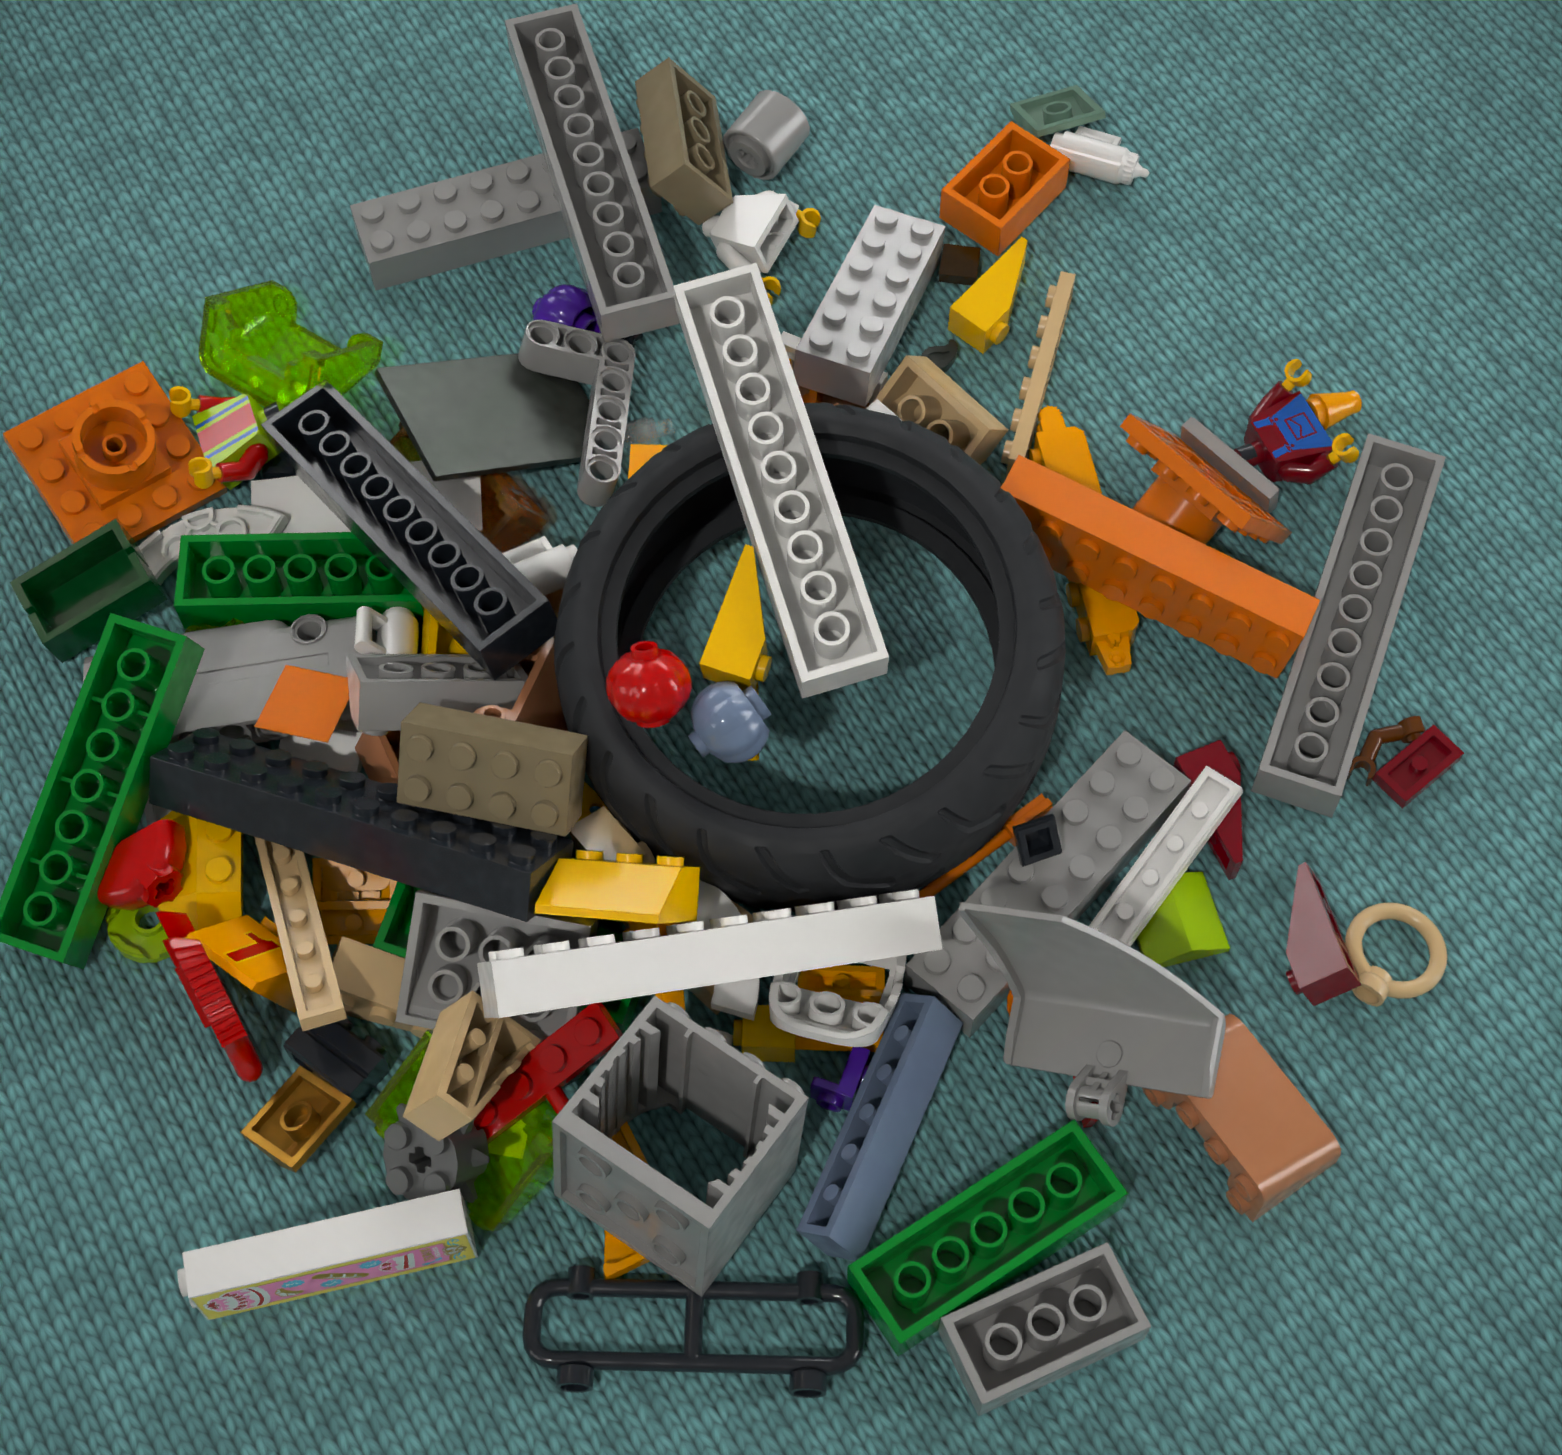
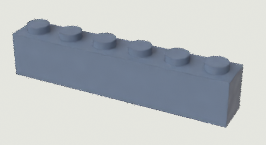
M901 993L797 1227V1232L828 1256L856 1261L864 1255L963 1025V1022L935 996Z

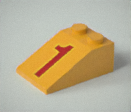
M244 915L190 932L186 938L200 940L208 958L247 988L294 1013L297 1011L275 922L266 916L259 922L249 915Z

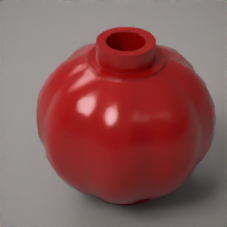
M652 641L637 642L630 647L631 651L622 655L609 670L606 678L607 696L617 712L628 721L636 722L638 726L643 728H656L669 723L671 718L676 716L685 706L692 691V680L684 662L673 652L658 648L657 643Z

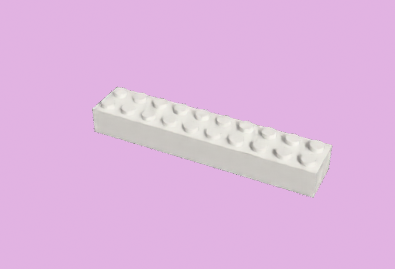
M757 263L674 285L676 312L802 699L887 674L889 655Z
M915 889L880 894V903L878 904L876 895L837 901L838 910H835L834 902L795 907L796 916L791 915V908L752 913L753 922L748 923L747 914L710 919V929H704L703 921L666 926L667 935L660 936L659 927L622 932L623 941L616 943L614 934L578 939L579 948L570 949L569 941L534 945V955L524 956L523 947L488 952L489 961L477 963L484 1017H510L942 950L935 896L920 898L919 890Z

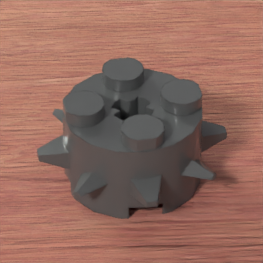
M400 1103L396 1107L399 1121L391 1124L384 1132L383 1158L387 1173L386 1185L393 1194L403 1195L408 1200L460 1189L463 1199L471 1204L478 1199L474 1182L480 1174L485 1172L487 1163L490 1160L487 1138L483 1128L480 1130L476 1129L474 1118L473 1121L442 1140L437 1141L403 1117L407 1105Z

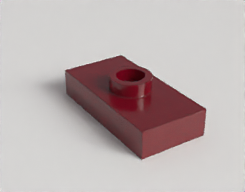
M1433 724L1379 769L1372 780L1403 809L1458 763L1464 752Z

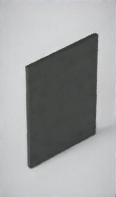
M518 353L376 368L374 374L433 482L581 462L589 406L588 397L577 381L526 369L521 365Z

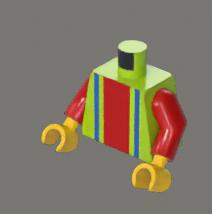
M175 386L169 390L170 409L173 415L183 418L188 416L192 410L197 411V414L192 416L204 457H195L188 464L189 474L194 477V483L197 487L201 489L209 488L213 484L214 479H217L218 482L231 490L242 481L254 479L264 464L277 455L261 424L285 408L280 401H275L262 408L248 394L236 397L199 395L198 399H192L191 393L186 387Z

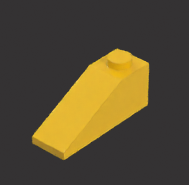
M1022 236L950 306L948 330L982 354L993 344H1000L1009 332V321L1026 257L1028 240Z
M747 544L743 548L699 663L703 678L714 682H735L742 691L750 685L755 690L758 681L765 682L772 663V657L768 656L754 547Z

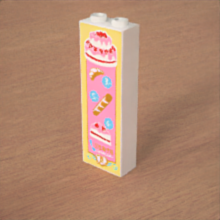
M455 1189L183 1252L184 1268L178 1269L177 1276L181 1295L183 1297L188 1296L192 1308H197L207 1320H212L477 1258L478 1255L470 1213L460 1189Z

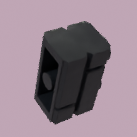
M348 1018L307 1031H302V1028L298 1027L284 1043L288 1056L298 1065L352 1098L356 1103L354 1109L362 1104L371 1093V1090L376 1088L389 1073L390 1068L384 1057L387 1053L385 1048L369 1035L363 1040L351 1031L354 1025Z

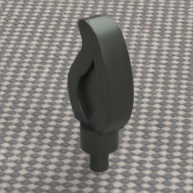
M950 339L946 346L928 347L921 356L929 358L945 373L955 362L958 345L954 339Z

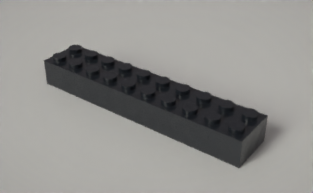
M326 379L261 424L277 455L494 681L555 636L557 617L549 600Z
M212 728L197 729L187 737L169 744L167 748L150 756L149 804L528 922L537 914L535 913V903L558 859L572 858L573 840L555 834L397 803L398 784L380 783L367 779L364 774L359 772L340 771L328 767V764L322 761H307L294 757L286 750H271L257 746L254 741L249 739H234L221 735L218 730Z

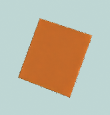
M285 665L254 727L328 743L349 700L348 678Z

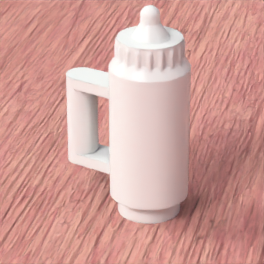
M1079 126L1075 133L1065 131L1064 134L1055 132L1050 146L1070 158L1069 171L1112 184L1122 183L1125 185H1131L1134 178H1146L1149 175L1148 169L1143 168L1139 164L1140 156L1130 152L1128 148L1120 146L1121 137Z
M543 536L502 554L546 596L564 588L573 558L578 549L574 544L567 547L561 544L552 548L547 538Z
M362 606L357 609L354 648L360 654H418V621L414 614L404 607L389 608L382 615L370 607ZM372 628L377 631L376 643L372 641Z

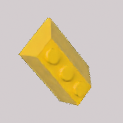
M576 850V858L558 859L535 903V913L654 924L697 921L700 867L684 866V857L657 856V864L643 863V854L617 853L616 861L603 860V851Z

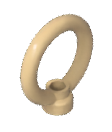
M1391 902L1375 904L1358 913L1347 929L1345 945L1361 982V986L1352 989L1358 999L1368 1005L1381 1006L1387 997L1408 999L1423 995L1439 983L1445 972L1447 948L1443 936L1436 925L1415 908ZM1381 920H1398L1415 928L1422 935L1429 949V964L1424 973L1410 981L1392 980L1390 974L1378 966H1370L1365 958L1362 947V940L1367 929L1372 924Z

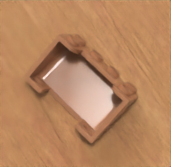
M1229 1013L1225 1016V1035L1212 1098L1205 1099L1146 1088L1142 1089L1148 1100L1155 1107L1162 1105L1170 1110L1176 1106V1112L1182 1122L1190 1129L1195 1127L1205 1140L1204 1147L1211 1159L1218 1165L1224 1164L1231 1173L1227 1180L1229 1190L1226 1192L1229 1203L1239 1214L1243 1215L1245 1213L1253 1223L1334 1165L1341 1156V1148L1331 1130L1238 1017Z

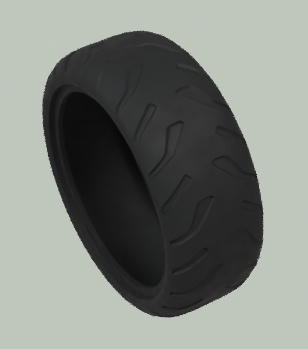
M804 403L841 516L873 522L892 529L917 542L935 555L965 587L976 605L987 630L995 667L989 690L967 732L936 766L910 785L866 805L842 811L817 814H791L768 811L740 804L718 795L695 782L678 769L657 748L643 727L638 726L636 722L628 721L622 717L612 706L606 690L608 672L622 655L631 651L630 647L633 644L642 641L653 611L668 587L703 552L719 541L740 530L746 529L713 423L700 427L664 447L661 452L655 454L634 473L601 508L582 538L568 572L560 602L554 640L555 675L566 726L569 732L588 735L585 772L598 796L613 817L631 833L637 843L640 841L646 843L655 859H657V856L684 857V866L700 867L699 880L719 888L730 900L764 909L773 908L778 910L791 908L792 912H795V907L827 902H834V908L838 910L837 901L874 895H876L878 904L880 903V894L919 889L963 863L993 838L1024 799L1050 746L1059 713L1066 653L1064 612L1057 592L1054 572L1038 535L1032 530L1030 520L1011 493L1001 489V483L958 446L950 445L945 437L910 420L901 422L899 417L850 405L838 404L834 406L830 403Z

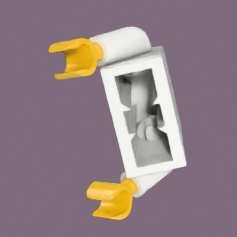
M767 190L755 195L732 197L733 203L724 208L720 216L714 215L702 225L703 234L711 238L716 248L717 257L729 270L757 263L760 273H768L797 223V230L801 236L809 239L814 238L821 216L815 208L799 210V205L790 201L786 194H778ZM771 276L762 277L765 289L772 290L780 296V281ZM767 293L770 304L772 305L773 297L769 293Z

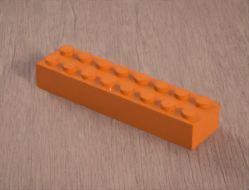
M1018 455L1001 486V489L1011 493L1030 520L1032 530L1038 535L1052 570L1066 576L1072 582L1081 583L1103 594L1109 600L1118 601L1140 612L1146 618L1157 620L1177 630L1185 637L1194 638L1214 648L1222 655L1231 656L1251 666L1259 673L1268 674L1276 679L1279 677L1303 640L1319 605V599L1021 455Z

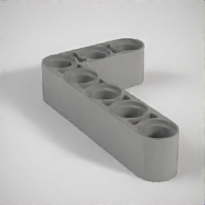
M534 320L527 324L518 353L521 365L534 372L591 385L577 495L581 501L589 506H604L614 492L621 471L636 356L635 349L628 341L623 339L604 343L601 333L546 320Z

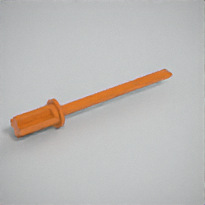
M1042 793L1012 814L1000 829V832L991 838L979 851L921 889L919 897L935 896L1006 842L1016 847L1012 827L1045 816L1052 809V802L1048 797L1045 798Z

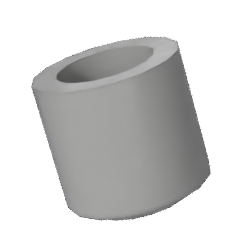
M764 90L755 96L723 136V144L727 155L743 172L757 179L770 180L774 179L809 136L810 126L804 113L792 100L779 92Z

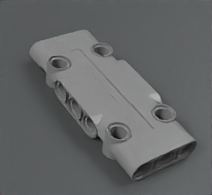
M307 614L296 619L291 626L277 620H265L181 634L187 636L205 650L169 744L187 737L200 728L216 729L221 735L234 739H249L255 743L280 740L288 737L289 734L254 727L285 665L347 677L346 655L360 654L354 648L356 616L325 621L321 616ZM372 628V641L376 643V630ZM94 656L85 657L83 683ZM348 700L341 715L342 720L352 719L350 700Z

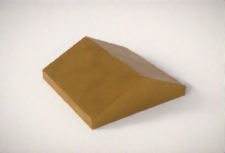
M299 1066L240 1133L278 1165L296 1173L355 1107L356 1103L352 1098L304 1067Z

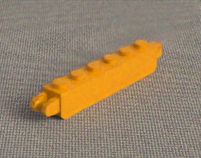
M1047 405V407L1040 409L1034 448L1029 449V460L1102 494L1084 431L1075 426L1066 427L1064 418L1061 416L1062 412H1060V409H1057V406ZM1068 579L1066 595L1069 606L1076 607L1079 618H1076V632L1079 641L1086 642L1089 656L1097 655L1106 675L1129 672L1132 664L1130 647L1135 641V634L1139 625L1137 611L1118 601L1109 600L1103 594L1081 583H1075Z

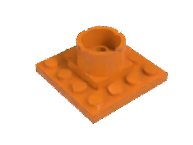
M144 361L3 433L4 441L72 544L114 519L118 520L136 542L181 518V516L227 493V487L218 482L217 479H214L213 484L206 489H201L195 485L194 477L189 474L188 464L195 457H204L202 448L182 418L173 415L170 409V400Z
M1131 413L1120 425L1129 434V437L1126 439L1129 445L1144 456L1147 454L1154 460L1159 459L1151 468L1158 477L1132 508L1133 510L1205 545L1222 525L1234 533L1238 531L1245 537L1248 535L1254 540L1259 539L1265 544L1270 540L1282 545L1292 533L1176 434Z

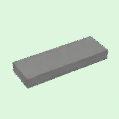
M1190 417L1182 425L1181 440L1269 514L1277 507L1279 488L1197 419Z

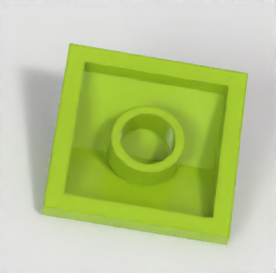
M1185 872L1136 939L1140 952L1162 967L1229 952L1230 950L1203 872Z

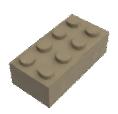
M668 57L635 81L637 92L636 104L641 120L640 131L643 135L645 147L644 158L647 162L649 175L647 182L649 188L657 197H663L674 206L681 216H687L699 226L733 203L717 102L713 94Z
M420 702L401 721L397 803L566 837L582 814L588 735Z

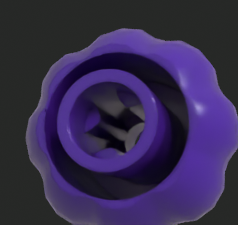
M570 284L558 285L537 299L533 306V321L546 320L601 333L588 292L583 288Z

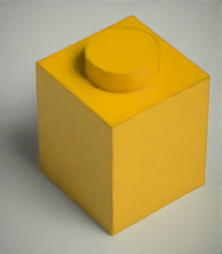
M769 1005L757 1006L754 1021L742 1018V1020L734 1019L733 1046H741L742 1054L744 1052L751 1053L765 1062H795V1034L783 1031L771 1022Z

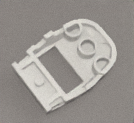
M907 955L859 962L890 970L879 1004L875 1002L861 1003L844 999L833 992H815L799 988L796 982L800 972L775 975L769 991L770 1020L777 1028L805 1038L848 1047L873 1045L883 1033L899 1000Z

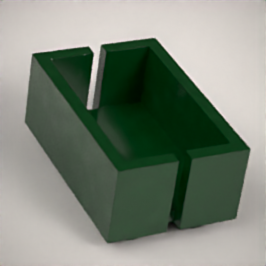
M117 519L112 520L10 582L22 607L29 614L28 618L42 644L62 663L100 641L110 613L135 620L168 600L153 572L148 568L149 565L135 540Z

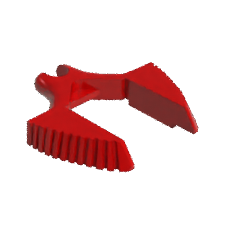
M155 912L168 936L162 942L204 1027H212L238 1077L245 1082L257 1081L263 1072L262 1062L200 940L186 938L190 932L195 931L187 913Z

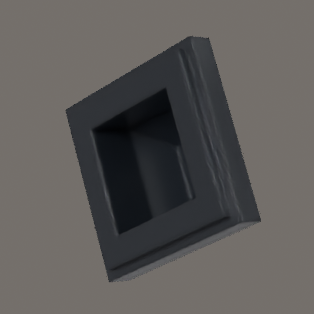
M1053 813L1012 827L1022 867L1062 853Z

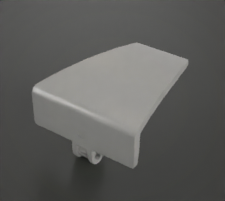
M960 902L958 913L987 948L999 966L1013 994L1006 1032L1004 1062L1010 1066L1075 1076L1076 1078L1068 1088L1065 1101V1110L1069 1119H1075L1076 1121H1082L1084 1118L1097 1119L1104 1126L1115 1127L1122 1116L1128 1086L1205 1099L1212 1098L1225 1035L1226 1020L1224 1013L1200 993L1144 954L1097 929L1066 916Z

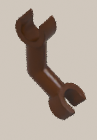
M1408 717L1401 720L1397 725L1371 730L1367 735L1359 756L1352 760L1347 779H1350L1354 769L1364 768L1368 772L1365 786L1370 785L1376 772L1374 762L1382 744L1396 741L1412 743L1421 735V732L1425 731L1421 717Z

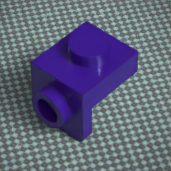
M852 1047L839 1084L814 1076L810 1085V1097L815 1099L816 1103L826 1110L840 1112L841 1109L849 1111L868 1070L870 1050L863 1047Z

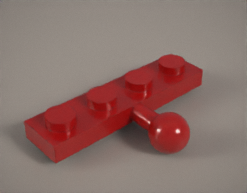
M603 1003L588 1005L534 1049L529 1051L521 1060V1065L500 1085L501 1088L474 1120L477 1130L483 1128L488 1144L546 1099L556 1114H559L569 1101L562 1087L611 1050L623 1035Z

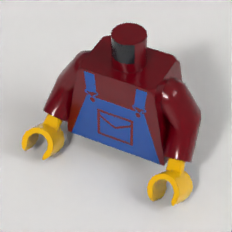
M1293 359L1287 363L1284 370L1286 376L1284 382L1278 381L1260 400L1248 418V425L1244 436L1245 445L1234 449L1253 467L1258 465L1264 476L1273 483L1284 480L1285 482L1309 485L1337 468L1340 460L1345 463H1353L1359 457V450L1355 446L1343 452L1346 446L1354 442L1350 434H1339L1332 442L1300 391L1293 393L1292 389L1295 386L1304 387L1310 383L1312 374L1308 369L1300 377L1294 378L1295 371L1302 366V362L1299 359Z

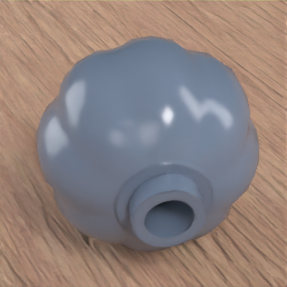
M722 681L713 683L703 689L693 702L691 720L695 731L689 734L688 737L703 758L711 753L726 763L746 762L760 753L765 746L770 730L763 720L772 714L751 685L741 691L735 682Z

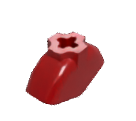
M162 819L122 840L115 847L97 892L99 901L111 908L131 911L149 905L157 908L164 902H172L183 890L181 879L184 874L181 870L187 851L185 827L173 820Z

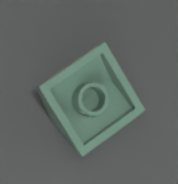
M1078 85L1010 104V111L1017 125L1037 138L1106 118L1105 111Z

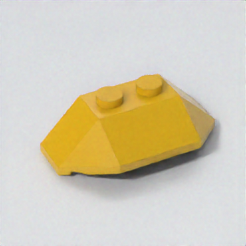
M171 811L160 820H173L185 827L187 851L181 870L184 874L181 879L183 890L172 902H164L157 909L159 911L187 913L195 931L243 916L244 833L175 811Z

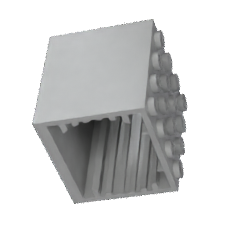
M654 995L552 1121L554 1195L702 1297L794 1174L808 1097L804 1095L802 1088L788 1078L780 1079L766 1070L763 1062L755 1055L748 1052L742 1054L727 1044L724 1036L711 1027H701L689 1019V1015L682 1007L673 1002L665 1003ZM669 1106L679 1114H682L687 1108L744 1147L743 1157L746 1160L743 1162L741 1171L735 1168L728 1174L727 1184L720 1179L708 1183L705 1204L612 1140L613 1135L617 1134L625 1122L629 1123L638 1115L649 1110H657L660 1107Z

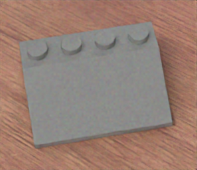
M423 889L418 890L415 894L395 1022L434 1029L441 1011L471 991L481 996L477 963L488 962V952L523 947L524 956L534 955V945L569 941L570 949L579 948L578 939L597 936L599 919L536 914L528 922ZM582 1005L510 1016V1018L541 1039L540 1044L581 1012Z

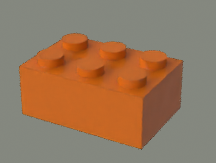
M1010 121L941 189L939 218L996 256H999L1066 188L1070 158Z

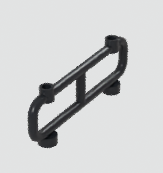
M575 1265L568 1268V1278L546 1279L536 1285L528 1295L524 1308L522 1337L526 1353L539 1366L557 1369L556 1388L572 1393H583L593 1390L594 1370L785 1374L789 1375L790 1395L800 1398H819L826 1395L827 1375L843 1374L853 1368L861 1358L864 1348L865 1316L862 1303L856 1294L845 1286L824 1283V1274L811 1270L798 1272L796 1274V1283L713 1281L701 1297L678 1280H606V1278H595L596 1269L593 1267ZM555 1296H567L574 1300H590L594 1297L686 1299L683 1353L548 1349L541 1342L543 1306L548 1299ZM704 1299L792 1301L809 1306L819 1305L823 1302L838 1303L844 1308L846 1313L845 1349L837 1356L702 1353Z

